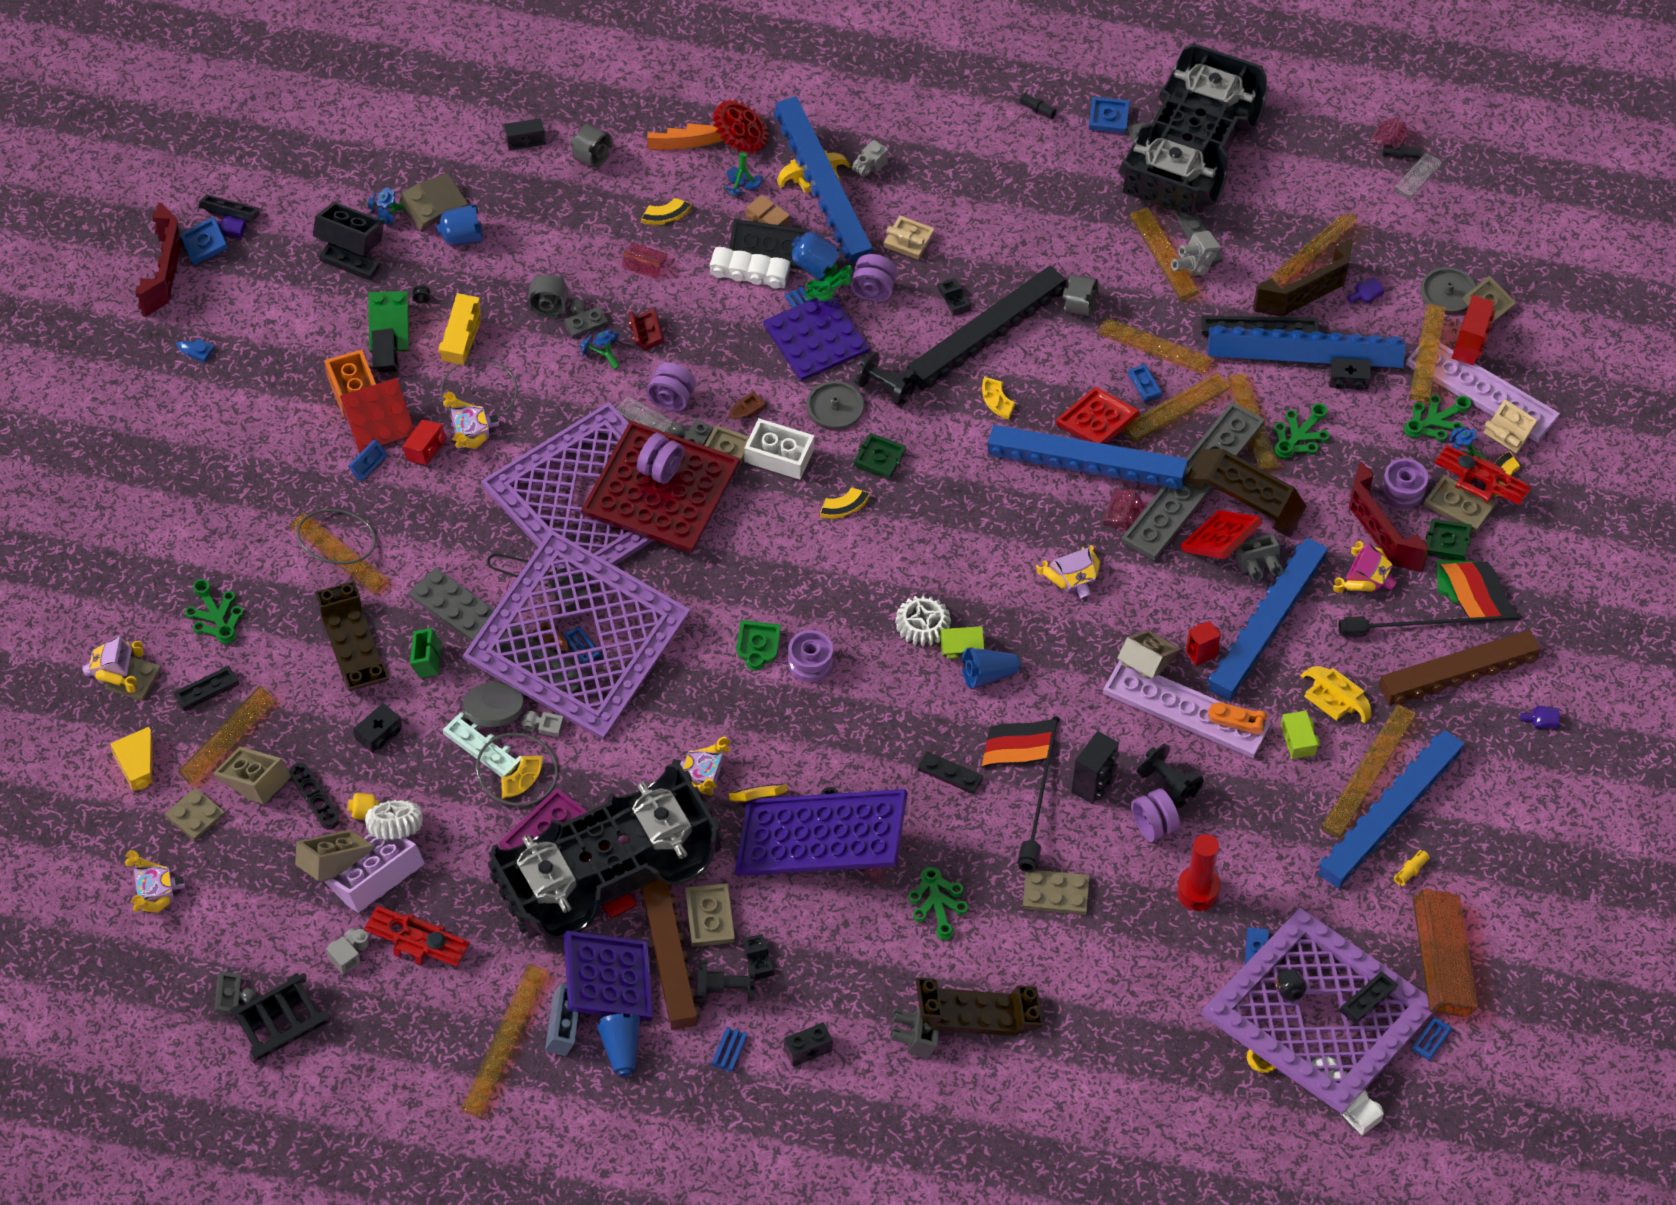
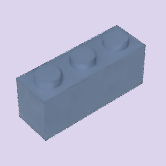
M564 983L559 985L552 997L545 1051L566 1056L574 1045L578 1012L568 1011L567 984Z

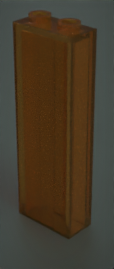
M1429 888L1422 889L1412 901L1429 1011L1469 1017L1478 1008L1460 895L1434 891Z

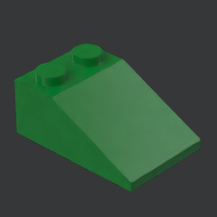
M408 291L369 292V352H372V331L392 328L397 334L398 351H409Z

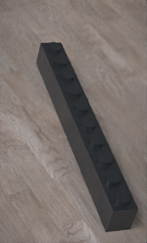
M1051 265L907 365V369L911 368L918 372L916 374L918 375L917 386L922 391L927 387H933L938 379L947 377L952 369L961 367L969 357H975L982 348L992 345L996 338L1005 336L1010 328L1019 326L1027 316L1031 317L1036 313L1037 309L1047 306L1051 299L1056 296L1060 297L1064 293L1066 278Z

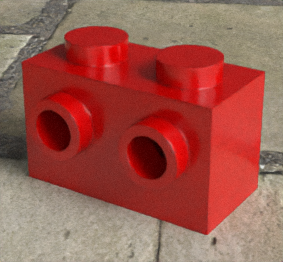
M421 420L402 446L407 461L424 465L430 462L447 439L442 424Z
M1211 621L1199 623L1194 628L1189 629L1186 653L1195 666L1217 657L1221 633L1218 627H1214Z

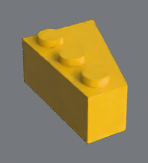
M460 293L456 294L449 322L445 329L444 339L439 345L438 352L441 354V361L464 366L481 323L480 300L478 297Z

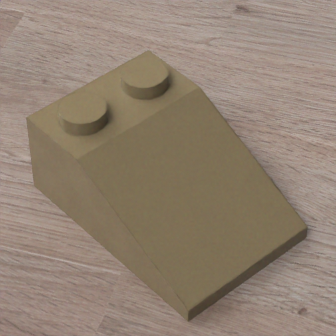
M448 173L418 183L402 192L399 200L420 231L440 221L441 215L445 211L468 205Z
M1144 630L1127 637L1117 659L1122 661V665L1125 667L1135 668L1140 671L1139 674L1150 679L1159 676L1182 649L1149 630Z
M241 746L213 773L215 778L247 799L261 804L269 801L291 778L281 758Z
M352 830L300 840L296 842L295 865L311 875L315 880L326 881L328 878L338 876L374 849V845Z

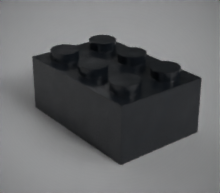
M333 202L315 216L313 236L321 241L332 243L339 248L353 251L357 255H365L382 241L384 221Z
M1099 731L1095 733L1075 760L1072 783L1073 794L1091 804L1096 799L1100 800L1106 791L1105 787L1108 784L1112 785L1117 776L1115 770L1118 767L1117 759L1120 754L1118 752L1119 742Z

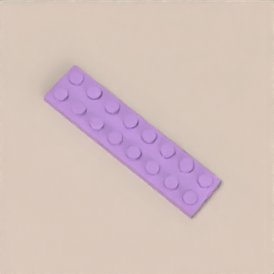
M1429 336L1425 338L1406 360V365L1454 394L1468 397L1471 400V404L1491 416L1495 415L1504 399L1532 415L1539 421L1529 435V438L1537 443L1559 418V412L1474 363V366L1451 359L1453 350Z
M1119 660L1103 689L1104 695L1248 757H1255L1270 729L1271 723L1264 722L1263 733L1259 735L1215 724L1209 720L1208 711L1213 703L1220 701L1160 675L1150 679L1145 678L1139 674L1140 671L1135 668L1125 667L1122 665V661Z

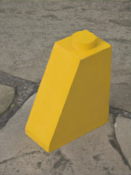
M149 727L110 743L112 753L132 791L145 789L152 783L153 739Z

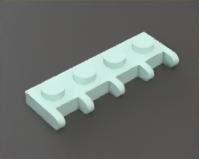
M461 712L443 729V734L477 759L483 746L495 736L490 734L484 737L477 731L480 725L475 723L472 726L468 725L463 721L466 717L465 714ZM492 742L482 753L480 762L499 776L506 777L519 767L521 756L514 759L508 754L511 749L509 746L506 745L501 749Z

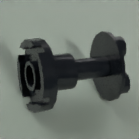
M874 351L869 357L864 356L860 364L862 369L856 376L854 383L859 387H864L873 378L883 383V388L892 392L891 402L898 407H902L907 402L904 398L908 394L912 395L918 381V375H916L918 372L910 368L904 371L902 375L893 370L888 373L878 368L879 352Z
M1164 743L1157 749L1152 747L1146 753L1147 759L1137 768L1136 772L1142 778H1146L1156 770L1166 779L1165 785L1172 790L1170 798L1175 807L1181 808L1186 804L1184 801L1190 795L1194 798L1204 783V777L1198 771L1185 775L1179 768L1173 770L1164 762L1170 752V747Z
M707 960L698 961V966H703L699 967L698 996H702L698 997V1003H707V993H724V989H748V1004H750V1001H754L755 986H750L751 979H755V964H751V961H748V976H725L724 971H707Z

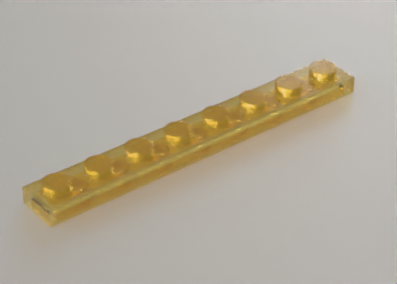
M1397 704L1323 822L1322 830L1338 838L1342 836L1414 720L1415 712Z
M528 964L463 1102L461 1112L480 1119L482 1118L549 974L548 970Z

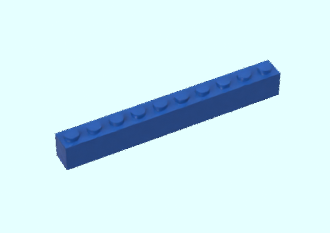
M797 96L776 102L775 111H773L774 118L781 125L782 135L788 139L790 151H794L796 155L797 165L803 169L805 181L811 185V193L813 197L817 198L819 209L822 213L824 212L826 223L834 232L835 242L841 246L843 258H847L849 263L852 264L857 262L863 255L872 254V246Z
M1224 326L1209 327L1207 346L1208 356L1313 363H1330L1331 358L1370 360V366L1403 368L1406 349L1405 340L1398 336L1383 338L1379 335L1366 337L1360 334H1351L1349 336L1342 335L1341 333L1323 334L1318 331L1312 333H1304L1300 330L1284 332L1281 329L1266 331L1262 328L1249 330L1243 327L1225 328Z
M994 424L988 440V454L997 458L1004 457L1015 461H1025L1033 464L1048 465L1054 468L1087 472L1093 475L1098 474L1111 478L1126 479L1132 482L1137 481L1150 485H1160L1171 489H1183L1184 479L1188 471L1186 458Z
M1306 537L1303 543L1297 545L1294 557H1289L1286 562V569L1280 575H1277L1276 583L1268 588L1265 600L1261 599L1258 603L1255 615H1250L1247 627L1240 630L1237 636L1238 640L1236 643H1231L1226 658H1221L1217 667L1218 670L1216 672L1213 671L1209 676L1210 692L1228 701L1232 700L1326 559L1328 547Z
M1445 729L1439 735H1434L1429 747H1424L1420 751L1418 759L1408 764L1406 772L1396 777L1390 789H1385L1379 802L1375 801L1370 806L1369 813L1366 816L1362 815L1358 819L1357 826L1353 830L1349 829L1346 832L1344 840L1341 843L1335 844L1329 857L1325 856L1320 861L1319 876L1340 889L1462 754L1464 742Z

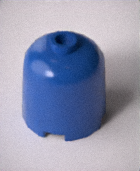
M473 204L445 211L441 215L440 224H437L438 235L443 236L444 241L451 246L483 242L482 224L477 219V214H479L477 205Z
M807 232L801 237L797 236L791 244L793 246L791 254L793 261L817 280H821L826 275L823 271L827 266L831 268L839 256L838 251L840 248L814 232Z

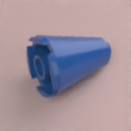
M970 647L965 648L962 654V662H965V668H962V675L967 687L978 688L1017 674L1021 668L1020 658L1014 653Z
M615 1014L601 1018V1023L596 1022L597 1029L613 1072L617 1073L620 1077L631 1075V1072L636 1068L640 1017L636 1014H630V1018H624L623 1014Z

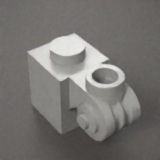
M873 140L862 150V154L858 156L857 160L854 161L852 170L862 177L867 176L871 171L876 174L888 163V149Z
M351 928L346 932L345 937L332 941L326 948L327 958L342 975L360 964L359 953L355 949L363 951L368 947L367 932L362 929Z

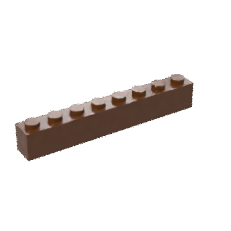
M1527 630L1382 675L1379 687L1388 705H1400L1408 699H1420L1425 694L1431 692L1439 693L1444 688L1450 686L1458 687L1463 682L1469 680L1474 682L1485 675L1494 676L1505 669L1513 670L1518 665L1524 663L1532 664L1538 659L1541 648L1531 630Z
M656 880L641 887L670 1028L675 1030L697 1026V1018H700L698 1005L693 1003V999H696L694 986L690 987L689 981L692 980L691 970L685 966L688 958L686 949L682 950L681 944L684 943L682 931L677 929V925H680L678 912L674 913L673 911L676 903L674 894L670 895L669 889H672V885Z

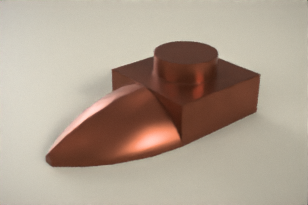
M753 391L734 404L730 410L729 419L746 416L752 418L766 408V403Z
M546 621L540 625L541 631L552 629L551 625ZM556 630L560 650L568 651L566 639ZM553 633L542 635L544 644L555 642ZM539 636L533 637V638H535L538 642H540Z

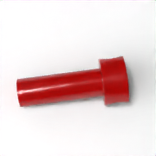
M1202 834L1196 837L1193 843L1190 866L1183 870L1179 876L1177 887L1178 900L1184 907L1193 911L1208 910L1218 900L1221 883L1219 876L1215 873L1219 843L1212 835Z

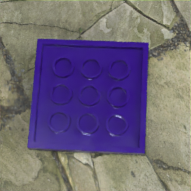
M835 296L826 302L819 301L816 297L763 320L764 327L800 381L869 352L868 345Z
M573 931L565 932L564 947L568 1011L605 1016L623 1014L624 1018H630V1014H636L640 1017V1020L650 1021L653 1018L648 941Z

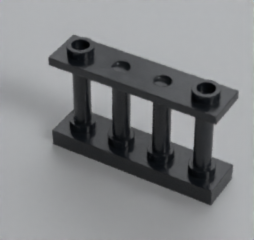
M296 973L287 979L288 982L244 1006L239 1004L230 1009L227 1020L231 1023L237 1019L250 1041L252 1050L249 1051V1058L252 1063L261 1060L330 1022L331 1016L327 1009L322 1012L317 1010L302 984L307 979L305 973L301 975ZM293 988L310 1014L308 1016L309 1019L304 1022L298 1021L283 995ZM273 999H276L291 1025L290 1029L284 1033L278 1030L264 1004ZM255 1009L271 1034V1040L265 1043L259 1041L245 1017L247 1013Z

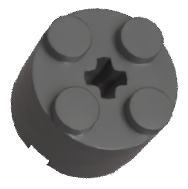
M587 123L584 124L579 133L574 135L570 141L573 158L590 167L599 168L610 155L607 152L613 146L612 135Z
M540 274L534 276L530 283L527 307L530 312L531 310L534 311L536 316L540 318H557L558 314L565 312L568 287L563 277Z
M1070 274L1068 279L1069 287L1065 288L1063 293V300H1066L1064 312L1092 316L1097 304L1095 297L1099 293L1098 279Z

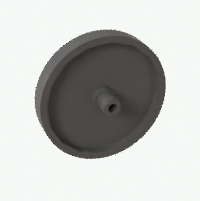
M1441 267L1426 274L1421 283L1420 293L1424 303L1432 310L1441 314L1456 315L1467 311L1468 305L1462 299L1476 287V284L1467 273L1459 269Z
M829 381L816 386L807 398V413L810 419L824 429H847L856 424L863 414L864 401L862 395L854 386L845 382Z
M500 682L478 685L468 691L463 699V710L467 719L485 727H498L509 724L522 714L524 708L521 692Z

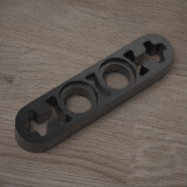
M303 763L294 764L290 768L293 783L320 825L325 829H334L339 824L337 811L309 768ZM299 770L300 772H303V781L300 775L296 774V771ZM312 785L315 787V790L309 793L305 792L304 788ZM316 801H324L325 805L321 808H316L314 803ZM326 811H327L328 816H329L330 818H333V821H332V822H329L328 820H326L325 814H324Z

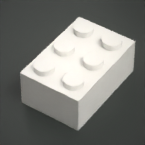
M758 418L744 448V462L801 479L814 451V435Z

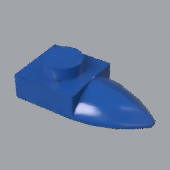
M196 339L195 342H176L180 351L204 363L215 349L214 345L200 339Z

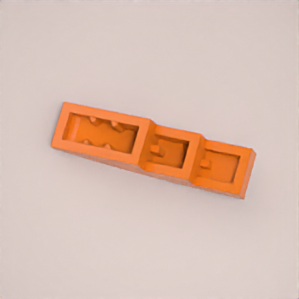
M687 123V129L668 128L667 133L648 132L647 146L648 149H685L705 146L724 141L725 139H720L721 134L715 132L718 128L713 125Z

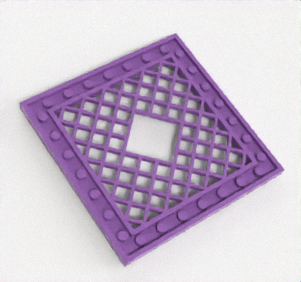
M610 402L481 480V486L538 548L550 530L562 533L563 537H566V534L577 535L575 544L589 548L588 551L591 553L592 548L600 549L594 554L615 566L654 541L630 531L624 534V529H621L620 535L609 534L610 527L616 526L597 521L596 519H583L584 515L580 514V519L569 518L570 511L581 512L582 507L571 506L576 476L598 479L600 474L591 473L592 467H602L604 469L608 457L612 454V452H609L610 445H617L629 423ZM598 433L609 434L608 440L597 439ZM582 443H592V450L581 449ZM596 444L607 445L606 452L595 451ZM566 453H577L576 460L565 459ZM580 454L591 455L590 462L579 461ZM594 455L605 456L604 463L593 462ZM550 463H561L560 470L549 469ZM564 464L575 465L574 472L563 471ZM578 465L589 466L588 473L577 472ZM534 473H545L544 480L533 479ZM548 474L559 475L558 482L547 481ZM562 475L573 476L572 483L561 482ZM518 483H529L528 490L517 489ZM532 484L543 485L542 492L531 491ZM546 485L557 486L556 493L545 492ZM560 486L571 487L570 494L559 493ZM519 494L527 495L526 501ZM530 495L541 496L540 503L529 502ZM544 497H554V504H544ZM558 498L569 499L568 506L557 505ZM531 507H538V514ZM542 508L553 509L552 516L541 515ZM556 509L567 510L566 517L555 516ZM543 520H550V527ZM554 521L565 522L564 529L553 528ZM568 522L579 523L578 530L567 529ZM582 524L593 525L592 532L581 531ZM596 525L607 526L606 533L595 532ZM580 535L591 536L590 543H580ZM594 537L605 538L604 545L593 544ZM608 538L616 539L608 544ZM565 563L555 565L558 570L566 568ZM569 565L570 571L577 570Z
M550 530L465 651L463 659L604 740L689 615L690 609ZM565 563L567 572L556 574L554 565ZM569 565L577 570L570 571ZM550 568H552L553 575L546 576ZM582 573L585 582L574 584L572 575ZM568 576L570 585L560 587L558 578ZM587 576L594 580L588 581ZM554 579L556 588L545 590L543 581ZM600 583L602 592L591 594L589 585ZM539 584H541L542 591L534 592ZM586 586L588 595L577 597L575 588ZM604 586L610 588L611 590L605 591ZM572 589L574 598L563 600L561 591ZM558 592L559 601L548 602L547 594ZM617 593L619 602L609 604L606 595ZM543 595L545 603L534 605L532 597ZM603 596L605 605L594 607L592 598ZM622 596H624L625 598H627V599H629V600L623 601V600H622ZM530 599L531 606L523 608ZM589 599L591 608L580 610L578 601ZM575 602L577 611L566 613L564 604ZM635 603L637 612L626 614L624 605ZM561 605L563 613L552 615L550 607ZM621 606L623 615L612 617L610 608ZM639 606L643 607L646 610L640 611ZM547 608L548 616L537 618L536 610ZM607 609L609 618L598 620L596 611ZM533 611L534 619L523 621L522 612ZM592 612L601 647L561 654L553 620ZM652 613L654 622L643 624L641 615ZM519 615L520 622L513 623L515 618ZM638 616L640 625L629 627L627 618ZM624 619L626 628L615 630L613 621ZM550 620L552 629L541 631L539 622ZM610 622L612 631L601 633L599 624ZM535 623L537 632L526 634L525 625ZM521 626L523 635L512 637L510 628ZM654 627L647 637L645 628ZM641 629L644 638L633 640L631 631ZM506 631H508L509 638L502 639ZM627 632L629 641L619 643L616 634ZM553 633L555 642L544 644L542 635ZM613 635L615 644L604 646L602 637ZM539 636L541 645L530 647L528 638ZM524 639L526 648L515 650L513 641ZM510 642L512 651L501 653L499 644ZM643 642V644L636 653L634 644ZM631 645L633 654L622 656L620 647ZM556 647L558 655L547 657L545 649ZM617 648L619 657L608 659L606 650ZM542 649L544 658L533 660L531 651ZM602 651L604 660L593 662L591 653ZM528 652L530 661L519 663L517 654ZM588 654L590 663L579 665L577 656ZM513 655L515 663L505 657ZM574 657L576 665L565 667L563 659ZM633 658L625 669L623 660ZM560 660L561 668L550 670L549 661ZM620 661L622 670L611 672L609 663ZM545 662L547 671L536 673L534 664ZM606 664L608 673L597 675L595 666ZM531 665L533 673L522 667ZM591 667L593 676L582 678L580 669ZM577 670L579 679L568 681L566 672ZM563 672L565 681L554 683L552 675ZM622 674L614 685L612 676ZM549 676L550 683L539 677ZM609 677L611 686L600 688L598 679ZM595 680L597 689L586 691L584 682ZM580 683L582 692L571 694L569 685ZM566 686L568 694L557 687ZM611 690L603 701L601 692ZM598 693L600 702L589 704L587 695ZM584 696L586 704L577 700L575 697Z
M1299 908L1202 1009L1200 1015L1343 1115L1438 1010L1440 1003L1308 912ZM1301 944H1311L1313 952H1302ZM1297 945L1298 952H1290ZM1316 946L1321 948L1323 951H1317ZM1318 956H1329L1330 964H1320ZM1285 957L1286 965H1278V963ZM1289 957H1299L1301 964L1290 965ZM1304 957H1314L1316 964H1305ZM1334 958L1341 963L1335 964ZM1346 968L1348 976H1337L1336 969ZM1302 969L1303 979L1307 985L1304 994H1337L1340 1008L1347 1002L1343 1001L1341 993H1352V996H1354L1362 989L1355 988L1354 981L1364 980L1366 985L1382 971L1394 980L1398 986L1389 995L1394 1000H1387L1386 998L1379 1004L1384 1005L1386 1013H1375V1009H1373L1371 1013L1364 1017L1372 1018L1374 1026H1363L1362 1020L1359 1022V1026H1348V1018L1342 1014L1344 1027H1304L1298 1000L1283 1002V998L1278 990H1266L1265 983L1275 982L1278 975L1277 970ZM1306 969H1317L1318 976L1308 977ZM1321 969H1332L1333 976H1322ZM1351 970L1360 976H1352ZM1271 971H1273L1274 977L1265 978ZM1324 981H1334L1336 989H1325ZM1339 981H1349L1350 988L1340 989ZM1309 982H1320L1321 989H1310ZM1260 983L1261 990H1254ZM1263 995L1264 1003H1254L1252 996ZM1267 995H1278L1279 1003H1269ZM1248 996L1249 1003H1241ZM1389 1005H1399L1401 1012L1390 1013ZM1285 1007H1295L1297 1015H1286ZM1240 1008H1250L1252 1016H1242ZM1255 1008H1265L1267 1016H1256ZM1270 1008H1280L1282 1015H1271ZM1399 1017L1393 1024L1392 1018ZM1377 1018H1387L1389 1025L1378 1026ZM1272 1020H1283L1284 1028H1274ZM1287 1020H1298L1299 1028H1289ZM1257 1021H1268L1269 1028L1260 1029ZM1350 1031H1360L1362 1039H1351ZM1365 1031H1375L1377 1039H1366ZM1380 1031H1386L1381 1037ZM1305 1032H1316L1317 1040H1306ZM1320 1032H1331L1332 1040H1321ZM1335 1032H1346L1347 1039H1336ZM1275 1033H1286L1287 1041H1277ZM1290 1033H1301L1302 1040L1291 1041ZM1338 1044H1348L1350 1052H1339ZM1353 1044H1363L1365 1052H1354ZM1368 1044H1374L1369 1050ZM1303 1045L1305 1053H1294L1293 1046ZM1308 1045H1318L1320 1053H1309ZM1323 1045H1333L1335 1052L1324 1053ZM1325 1057H1336L1337 1065L1327 1066ZM1340 1057H1351L1353 1065H1342ZM1355 1057H1362V1059L1357 1063ZM1310 1058H1321L1323 1066H1313ZM1339 1070L1340 1078H1330L1328 1071ZM1343 1070H1351L1346 1076H1344Z

